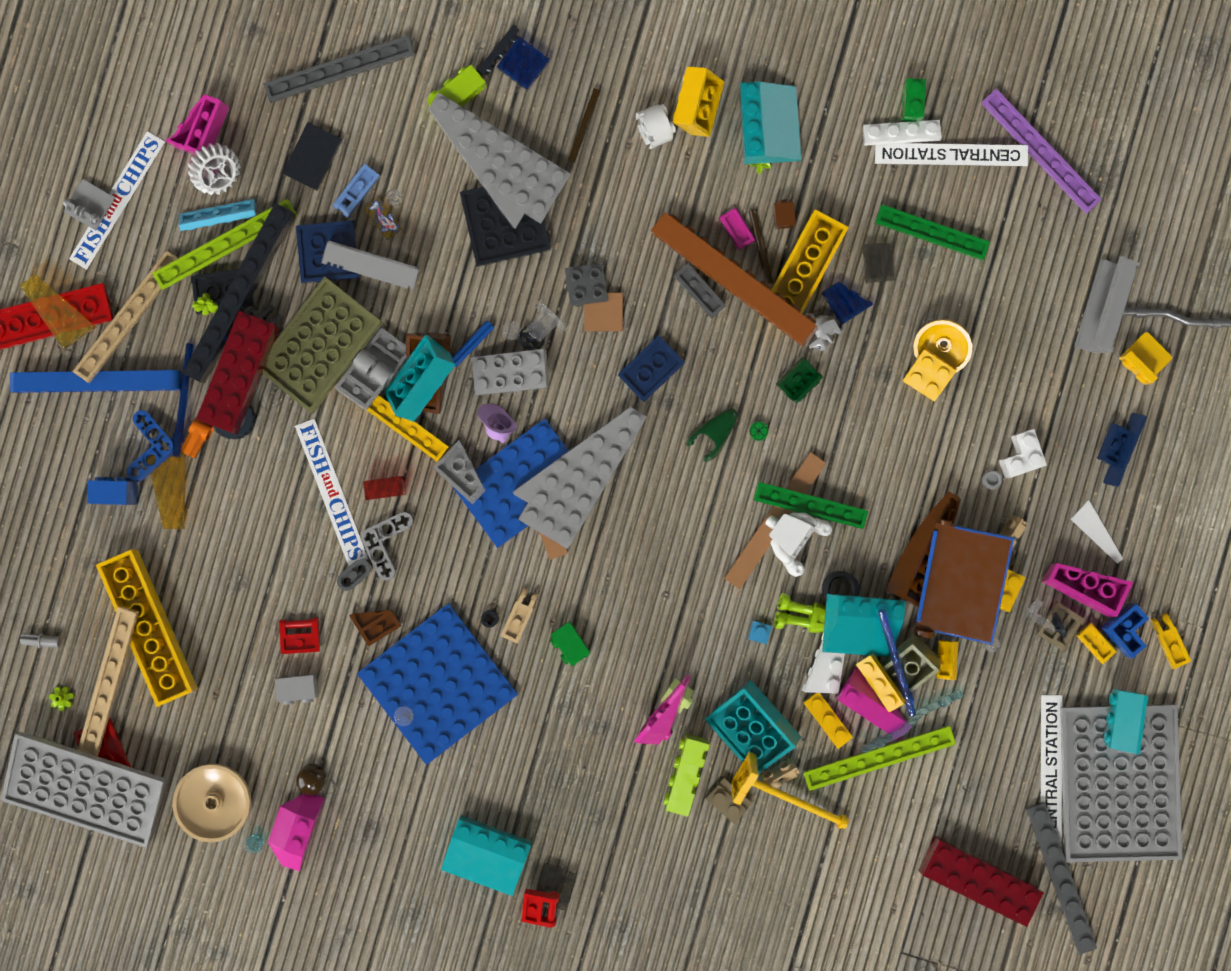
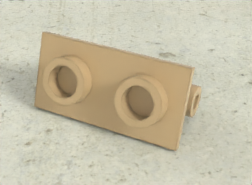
M1011 515L1005 522L1000 535L1015 536L1019 539L1026 529L1025 525L1027 523L1022 518Z
M792 758L771 770L765 771L758 778L760 781L778 788L782 785L780 782L781 778L786 783L797 777V774L800 772Z

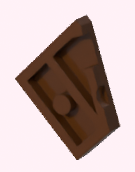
M393 610L352 613L349 615L368 647L402 626Z

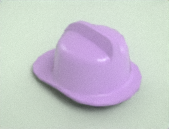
M489 403L483 404L477 411L479 419L486 427L487 435L492 439L505 443L510 434L517 428L516 422L500 406Z

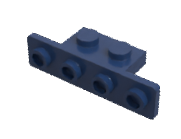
M1132 413L1126 428L1111 423L1097 456L1098 460L1110 465L1103 481L1104 484L1114 487L1120 485L1147 416Z

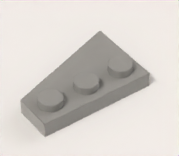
M460 440L433 466L471 504L486 491Z

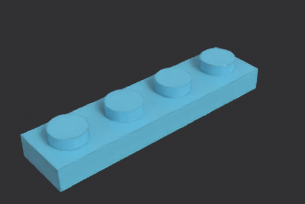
M254 199L180 213L178 225L180 230L184 231L224 222L229 223L239 219H249L256 216V203Z

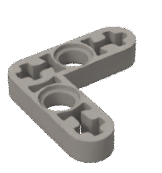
M408 512L399 513L366 529L361 534L362 543L378 576L382 580H391L396 575L395 566L383 541L409 529L413 525V516ZM401 516L409 517L408 525H399L400 530L397 531L396 525L392 520L395 519L397 523L402 520ZM387 523L393 528L392 533L388 535L382 531L383 525ZM368 532L375 535L373 541L375 544L379 542L380 546L373 547L370 550L369 546L373 545L370 540L366 541L365 539L368 536ZM376 549H381L384 553V557L381 560H376L373 556ZM387 559L388 563H385L387 569L391 568L392 570L389 573V577L382 574L384 568L382 565L378 567L377 563H382Z

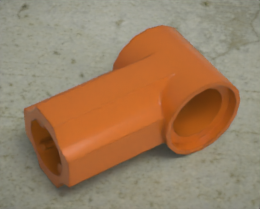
M195 418L189 427V434L180 451L192 458H196L204 442L211 437L214 427Z

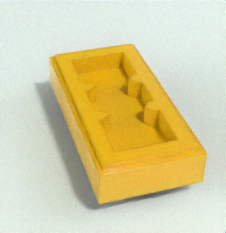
M1092 623L1086 625L1076 634L1078 639L1101 664H1104L1117 652Z
M939 640L938 657L941 659V666L936 678L956 680L958 641Z

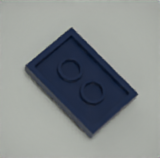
M658 335L617 376L644 403L685 362Z

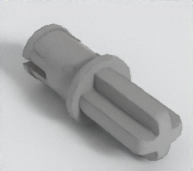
M43 633L39 635L22 634L20 642L22 645L38 646V648H59L61 637L48 636Z

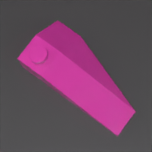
M856 666L835 698L899 741L909 727V723L897 708L888 712Z
M687 675L646 720L634 742L659 745L663 739L667 741L673 733L671 729L675 724L691 678L690 675Z

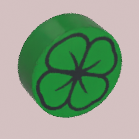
M755 422L749 428V435L755 441H762L768 436V427L763 422Z

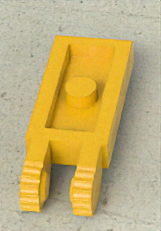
M1162 614V620L1167 627L1165 630H1162L1156 618L1151 619L1152 626L1156 631V636L1171 669H1176L1191 662L1176 626H1173L1168 614Z

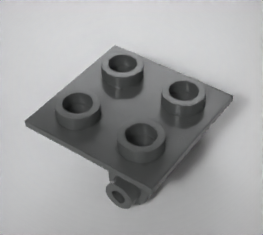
M602 263L565 268L570 306L579 307L583 304L608 301Z

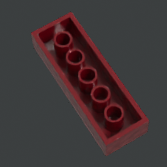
M238 311L196 420L238 435L279 327Z
M936 836L918 870L922 876L1025 927H1028L1044 894L1039 887Z

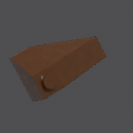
M434 332L407 334V359L425 334L429 335L450 353L451 335ZM446 378L422 412L441 413Z

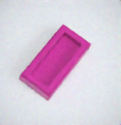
M736 207L719 217L738 250L755 241Z

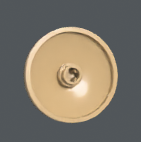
M221 764L201 765L188 772L176 786L172 804L174 816L181 829L192 838L203 842L223 841L236 834L246 823L251 811L250 790L243 777L232 768Z

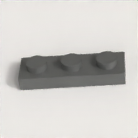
M689 263L673 276L711 319L726 307Z

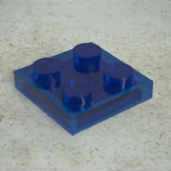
M519 36L496 67L528 91L549 64L550 59Z

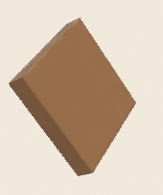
M607 293L608 301L584 304V332H623L622 293Z

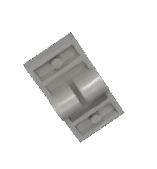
M381 328L366 348L357 354L351 367L337 383L335 389L367 411L406 361V345Z
M546 349L472 357L474 389L477 396L549 388Z

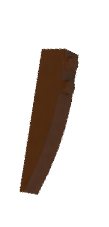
M948 491L927 515L910 539L899 562L896 564L885 591L919 608L936 521L940 522V519H948L952 521V524L954 523L961 501L959 497Z

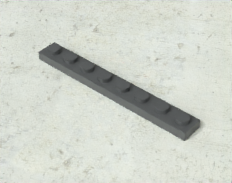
M407 35L263 83L269 102L273 103L414 56L415 53L410 38Z
M1041 802L1025 808L1077 953L1081 955L1097 949L1046 804Z

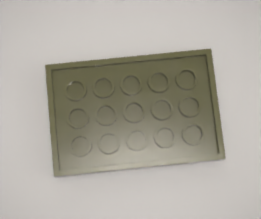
M324 277L274 342L262 374L308 412L314 414L351 366L357 354L365 348L383 322L331 280Z

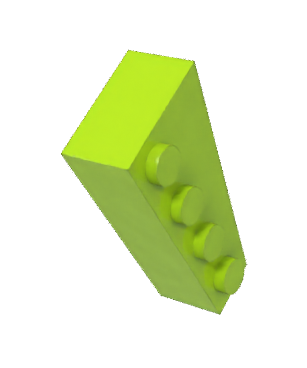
M687 733L685 738L681 737L678 747L681 749L680 756L675 757L673 765L676 768L675 774H671L668 783L671 789L669 794H665L663 804L666 805V811L689 816L696 792L694 789L700 780L701 772L699 771L705 763V750L708 751L710 746L708 739Z

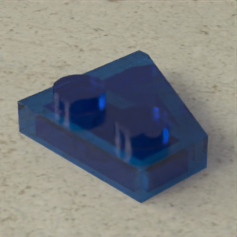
M839 281L822 292L823 297L842 325L874 305L870 300L866 301L858 296L857 292L849 290Z

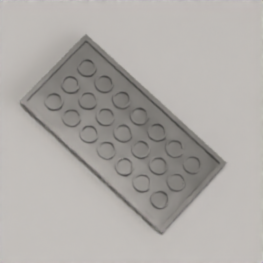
M18 731L14 736L1 801L147 848L150 844L165 778Z

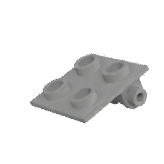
M82 179L72 198H66L63 201L65 206L63 212L90 228L97 230L115 197Z

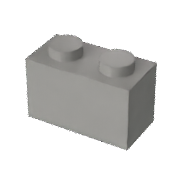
M316 673L274 679L277 702H283V705L294 704V700H302V703L313 702V698L319 696Z

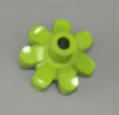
M203 294V297H199L198 301L193 302L192 307L197 312L202 310L203 315H209V311L211 313L216 312L218 304L213 303L209 294Z
M59 686L56 687L54 693L49 694V699L53 700L51 707L56 708L58 706L59 711H65L66 707H72L73 703L70 699H74L75 694L68 693L69 687L67 686L63 687L62 690Z

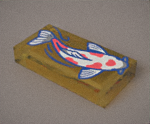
M377 198L364 208L387 240L402 230L380 198Z

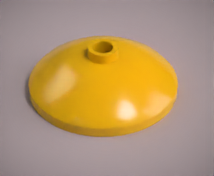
M946 319L934 320L924 325L917 333L914 341V354L917 359L925 348L957 369L956 372H958L970 360L973 348L972 340L967 330L960 324ZM941 341H946L948 344L942 345Z

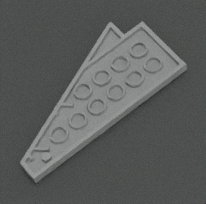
M438 92L428 111L512 227L516 229L524 214L541 224L571 174Z
M631 407L516 489L513 494L528 502L518 520L568 549L647 417Z

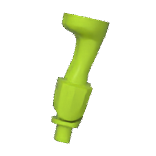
M781 593L777 609L808 614V618L776 611L774 627L776 629H782L786 624L806 627L811 633L824 632L826 613L824 605L816 602L812 606L791 601L788 594Z

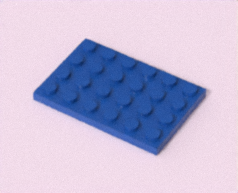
M543 419L475 469L486 491L473 504L455 488L454 490L495 546L499 548L528 526L518 520L528 502L514 495L513 492L569 451L548 422Z

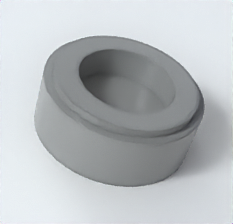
M995 470L987 471L982 476V484L987 489H997L1002 483V476Z

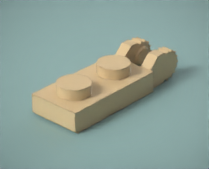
M523 588L500 635L517 644L539 595L536 592L532 595L529 606L523 604L522 601L527 595V588Z

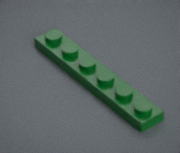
M882 204L874 223L981 261L985 259L990 244L987 240Z
M757 482L753 497L754 501L799 513H806L814 517L864 529L868 515L867 510L762 482Z

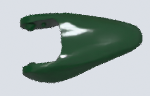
M730 408L701 424L691 432L686 445H693L694 440L697 439L699 434L707 435L715 443V449L710 451V454L704 456V461L707 463L713 460L722 451L736 423L738 412Z

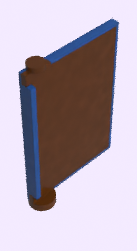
M940 519V522L936 521L914 633L920 637L933 638L934 632L992 645L1014 537L952 525V521L948 519Z

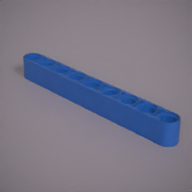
M179 370L99 371L90 384L74 372L10 373V392L181 390V371Z

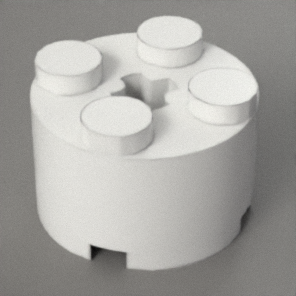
M656 104L636 113V120L640 119L641 123L638 125V129L645 144H650V149L673 140V133L676 132L673 122H669L666 116L668 112L664 104Z

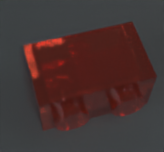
M404 476L363 481L365 500L367 501L406 495Z

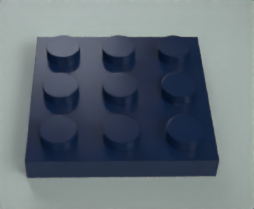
M353 220L296 226L302 284L321 282L324 277L331 281L359 278L358 273L344 270L343 266L338 268L337 264L331 266V262L327 264L322 263L329 240L357 249Z

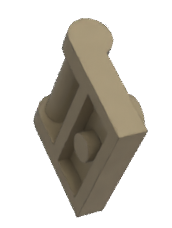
M1056 601L1035 634L1061 651L1066 652L1068 649L1067 645L1080 625H1083L1086 620ZM1057 612L1064 628L1070 618L1074 620L1066 632L1067 637L1062 638L1061 642L1057 640L1060 635L1059 632H1055L1051 623L1052 613Z

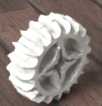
M209 143L208 148L202 146L201 152L195 150L196 157L191 156L193 162L188 163L190 168L188 174L194 186L200 189L201 192H207L210 195L214 192L219 195L221 190L227 192L226 188L228 186L233 188L231 183L233 181L238 182L235 176L240 175L238 169L241 168L235 153L227 146H221L218 143L215 146ZM203 168H205L204 173H203L204 176H203V178H202V170H203Z

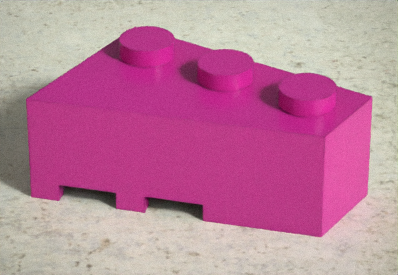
M204 94L191 109L187 119L183 124L180 123L178 125V130L166 142L179 150L193 155H197L195 150L201 152L202 146L208 148L209 143L214 146L230 107L221 100Z

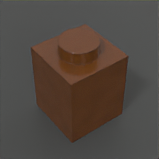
M788 199L778 200L773 205L775 230L795 227L794 202H788Z

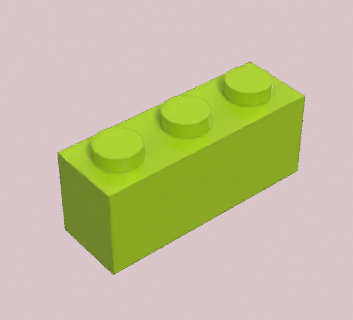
M472 65L469 67L465 66L459 70L458 75L454 79L450 78L445 81L444 87L439 91L435 90L430 93L429 99L426 101L430 106L439 92L463 107L487 88V85Z

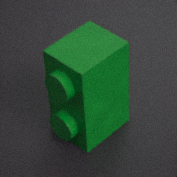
M906 78L904 81L901 122L923 120L926 79Z
M570 621L550 634L552 637L549 639L555 649L559 647L563 653L560 656L566 665L570 664L572 667L591 654V651Z

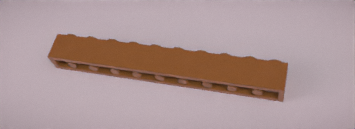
M665 212L651 229L655 237L803 348L818 330L815 319L809 315L806 317L800 313L801 309L793 303L791 306L786 303V298L780 293L776 292L774 294L769 290L771 287L764 281L759 283L754 279L756 276L747 269L743 271L739 268L740 264L733 258L727 259L724 256L725 253L718 247L712 248L709 245L710 242L705 237L701 236L699 238L694 234L695 230L689 225L684 227L680 224L681 220L674 214L668 215Z

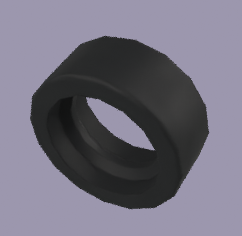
M846 571L832 572L822 583V593L826 601L827 594H830V584L837 578H845L851 583L852 592L850 596L859 595L860 586L857 579Z

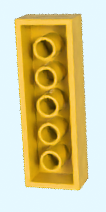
M815 209L774 283L771 292L774 294L776 292L780 293L786 298V303L790 306L792 303L801 309L800 313L803 314L849 227Z

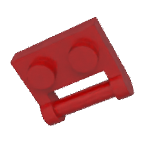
M312 617L309 620H279L281 654L320 652L319 617ZM312 627V633L287 634V629Z
M526 888L521 922L549 928L555 927L557 923L555 915L556 906L559 902V893L555 891L547 893ZM544 902L549 903L547 917L542 916Z

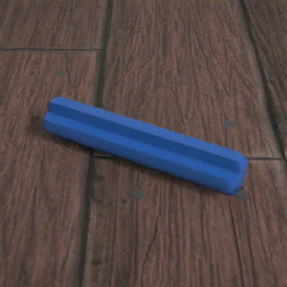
M486 321L452 356L455 367L494 329V326L489 321Z

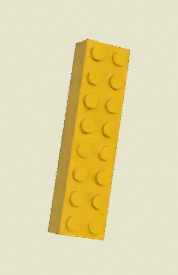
M131 549L97 564L96 567L115 611L117 612V608L122 606L139 612L130 646L156 707L198 690L138 549Z

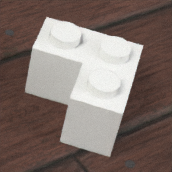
M1034 429L1011 436L1017 454L999 460L1005 478H1012L1047 466Z

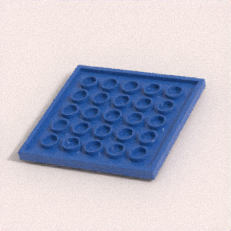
M449 603L357 673L426 765L518 695Z

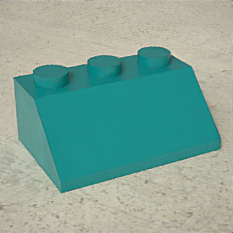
M1113 688V693H1110L1109 696L1110 712L1106 716L1108 728L1104 733L1105 746L1140 755L1148 701L1147 695Z

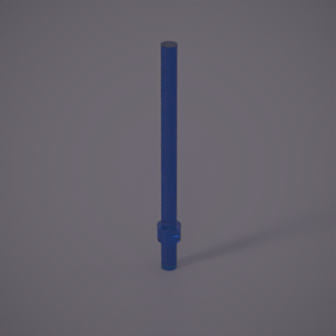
M186 343L183 371L193 354L194 344ZM182 373L176 430L173 433L172 439L174 442L172 457L180 458L182 443H184L185 439L183 430L190 377Z
M884 609L879 610V619L902 696L906 700L904 704L906 705L908 715L915 716L914 697L908 688L886 611Z

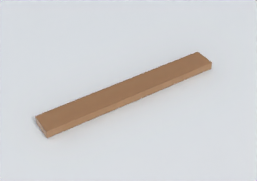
M810 452L785 489L806 494L826 465V462ZM773 506L724 579L741 589L771 545L772 538L769 535L773 529L765 524L767 519L773 515L780 520L783 514L789 515L793 511Z

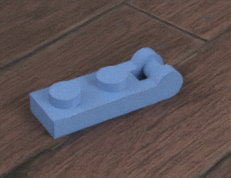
M364 163L336 199L333 207L336 210H341L345 217L350 218L381 176ZM346 199L351 201L349 206L344 204V201Z

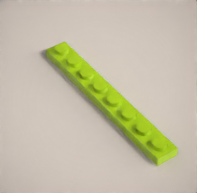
M288 199L279 203V205L296 214ZM272 207L153 272L152 274L161 290L174 285L255 240Z
M947 725L803 771L808 790L811 791L956 745L951 727Z

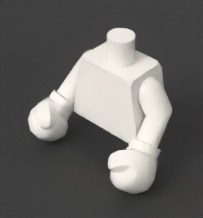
M792 512L789 515L783 514L780 520L771 515L765 523L773 529L769 536L772 538L771 546L775 556L783 562L789 574L795 577L801 576L805 571L803 564L795 558L812 533L815 532L821 536H828L832 532V525L827 520L818 519L806 513Z

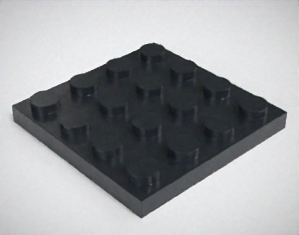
M484 187L460 192L476 267L551 251L545 220L540 224L524 214L515 229Z

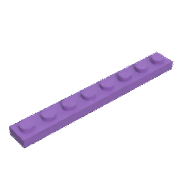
M997 89L981 102L1020 145H1028V154L1085 214L1102 200Z

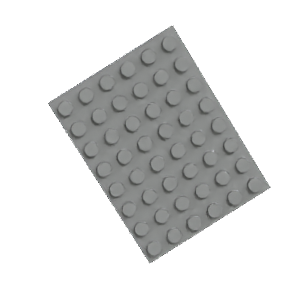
M1147 705L1140 755L1105 746L1104 733L1108 728L1106 716L1110 712L1111 706L1060 707L1064 857L1066 862L1182 860L1178 705Z

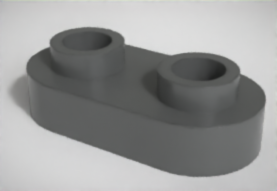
M358 559L338 576V587L344 591L354 589L370 575L372 571L370 562L366 559ZM360 565L365 566L364 572L359 570ZM346 577L351 579V583L349 585L345 583Z

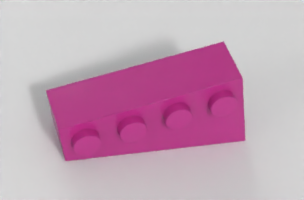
M1059 563L1049 565L1041 581L1107 617L1118 616L1133 584L1132 581H1125Z

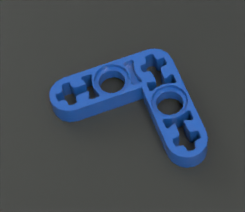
M143 410L137 411L133 415V423L153 446L127 468V476L135 482L144 480L176 451V445L154 418ZM141 416H143L145 421L149 424L147 427L145 424L140 422ZM152 429L159 430V435L156 438L150 437ZM161 440L168 445V451L163 450L164 446L160 443ZM150 455H155V463L148 465L147 458ZM143 463V465L146 466L147 469H144L143 466L140 464ZM135 469L139 470V476L134 475Z

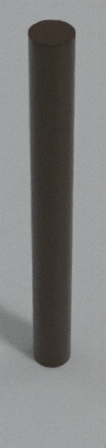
M595 88L592 91L568 161L572 163L576 161L601 92Z
M751 209L748 212L765 283L769 285L773 283L759 220L756 209Z

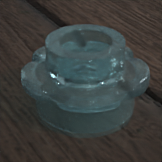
M256 834L247 837L245 840L246 850L250 853H259L264 846L263 839Z

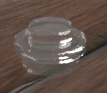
M515 321L506 322L502 327L504 337L508 340L518 338L521 331L520 325Z
M406 706L398 708L394 714V719L400 726L409 725L414 718L413 711Z

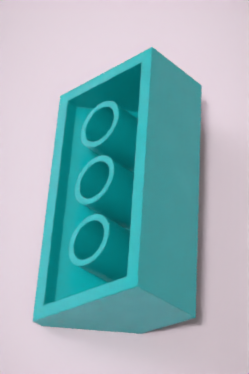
M425 334L385 391L395 416L413 422L422 413L424 407L432 399L434 393L443 384V381L455 366L451 354L429 335Z

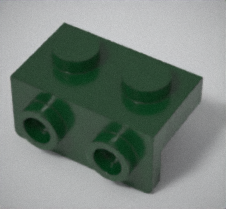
M802 357L776 385L791 401L797 404L805 399L807 393L820 383L823 375L817 372Z

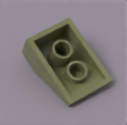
M914 633L881 665L905 698L940 671L941 659Z

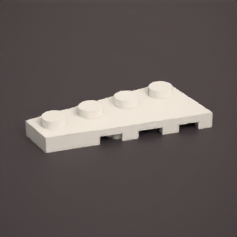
M822 635L821 646L819 650H816L814 656L816 659L813 667H810L807 675L809 677L806 684H803L802 691L839 694L845 654L822 652Z

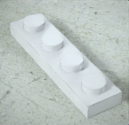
M940 120L863 125L862 128L864 146L940 141L942 138Z

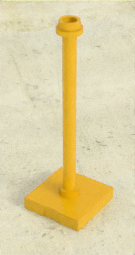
M752 752L747 754L731 780L733 802L738 805L741 804L751 786H754L837 823V828L845 829L849 823V818L844 814L840 816L835 815L757 780L756 754Z

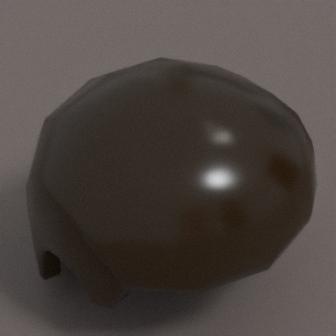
M306 764L300 769L296 777V785L299 791L306 795L318 794L325 785L326 772L317 764Z

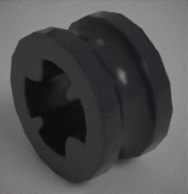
M487 610L481 616V622L487 628L494 627L499 621V616L494 610ZM487 614H491V617H495V621H492L493 624H489V621H485V617H488Z

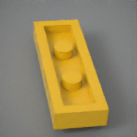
M873 653L856 664L888 712L906 702Z
M814 693L803 701L837 749L853 738L820 693Z

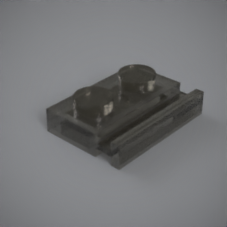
M891 242L864 244L862 248L866 284L894 281Z

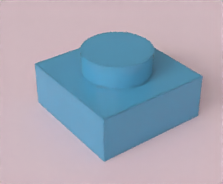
M753 620L748 639L767 645L772 626Z

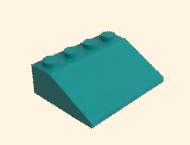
M766 82L740 83L739 101L744 164L801 161L796 86Z
M827 594L822 652L871 655L873 653L875 656L889 657L904 622L906 601Z
M751 679L738 688L704 719L741 762L744 761L749 752L756 754L758 774L794 749L801 739V735Z
M460 815L441 870L513 896L532 841Z

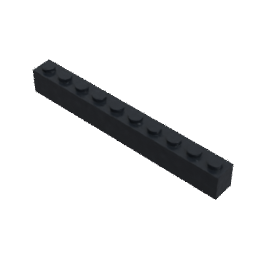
M276 202L274 203L183 371L185 375L201 383H205L225 347L238 311H245L295 219L296 214Z

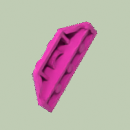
M302 794L280 806L268 844L282 866L297 871L301 870L325 799L324 797Z

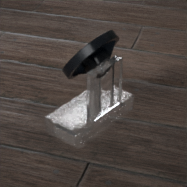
M540 300L535 305V308L540 312L539 316L529 326L523 327L518 336L521 345L528 350L541 349L544 345L545 337L554 327L563 334L568 330V326ZM522 336L526 337L528 342L533 344V347L528 346L523 341ZM537 341H542L541 345L537 347Z
M1038 599L1033 600L1023 617L1037 623L1050 632H1059L1062 638H1066L1064 626L1057 612L1052 613V621H1049L1037 614L1043 602Z

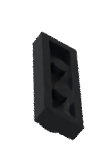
M515 25L510 28L477 69L481 77L485 73L487 75L490 74L495 67L493 62L497 58L501 60L507 52L505 50L508 44L513 45L518 39L517 33L519 29Z

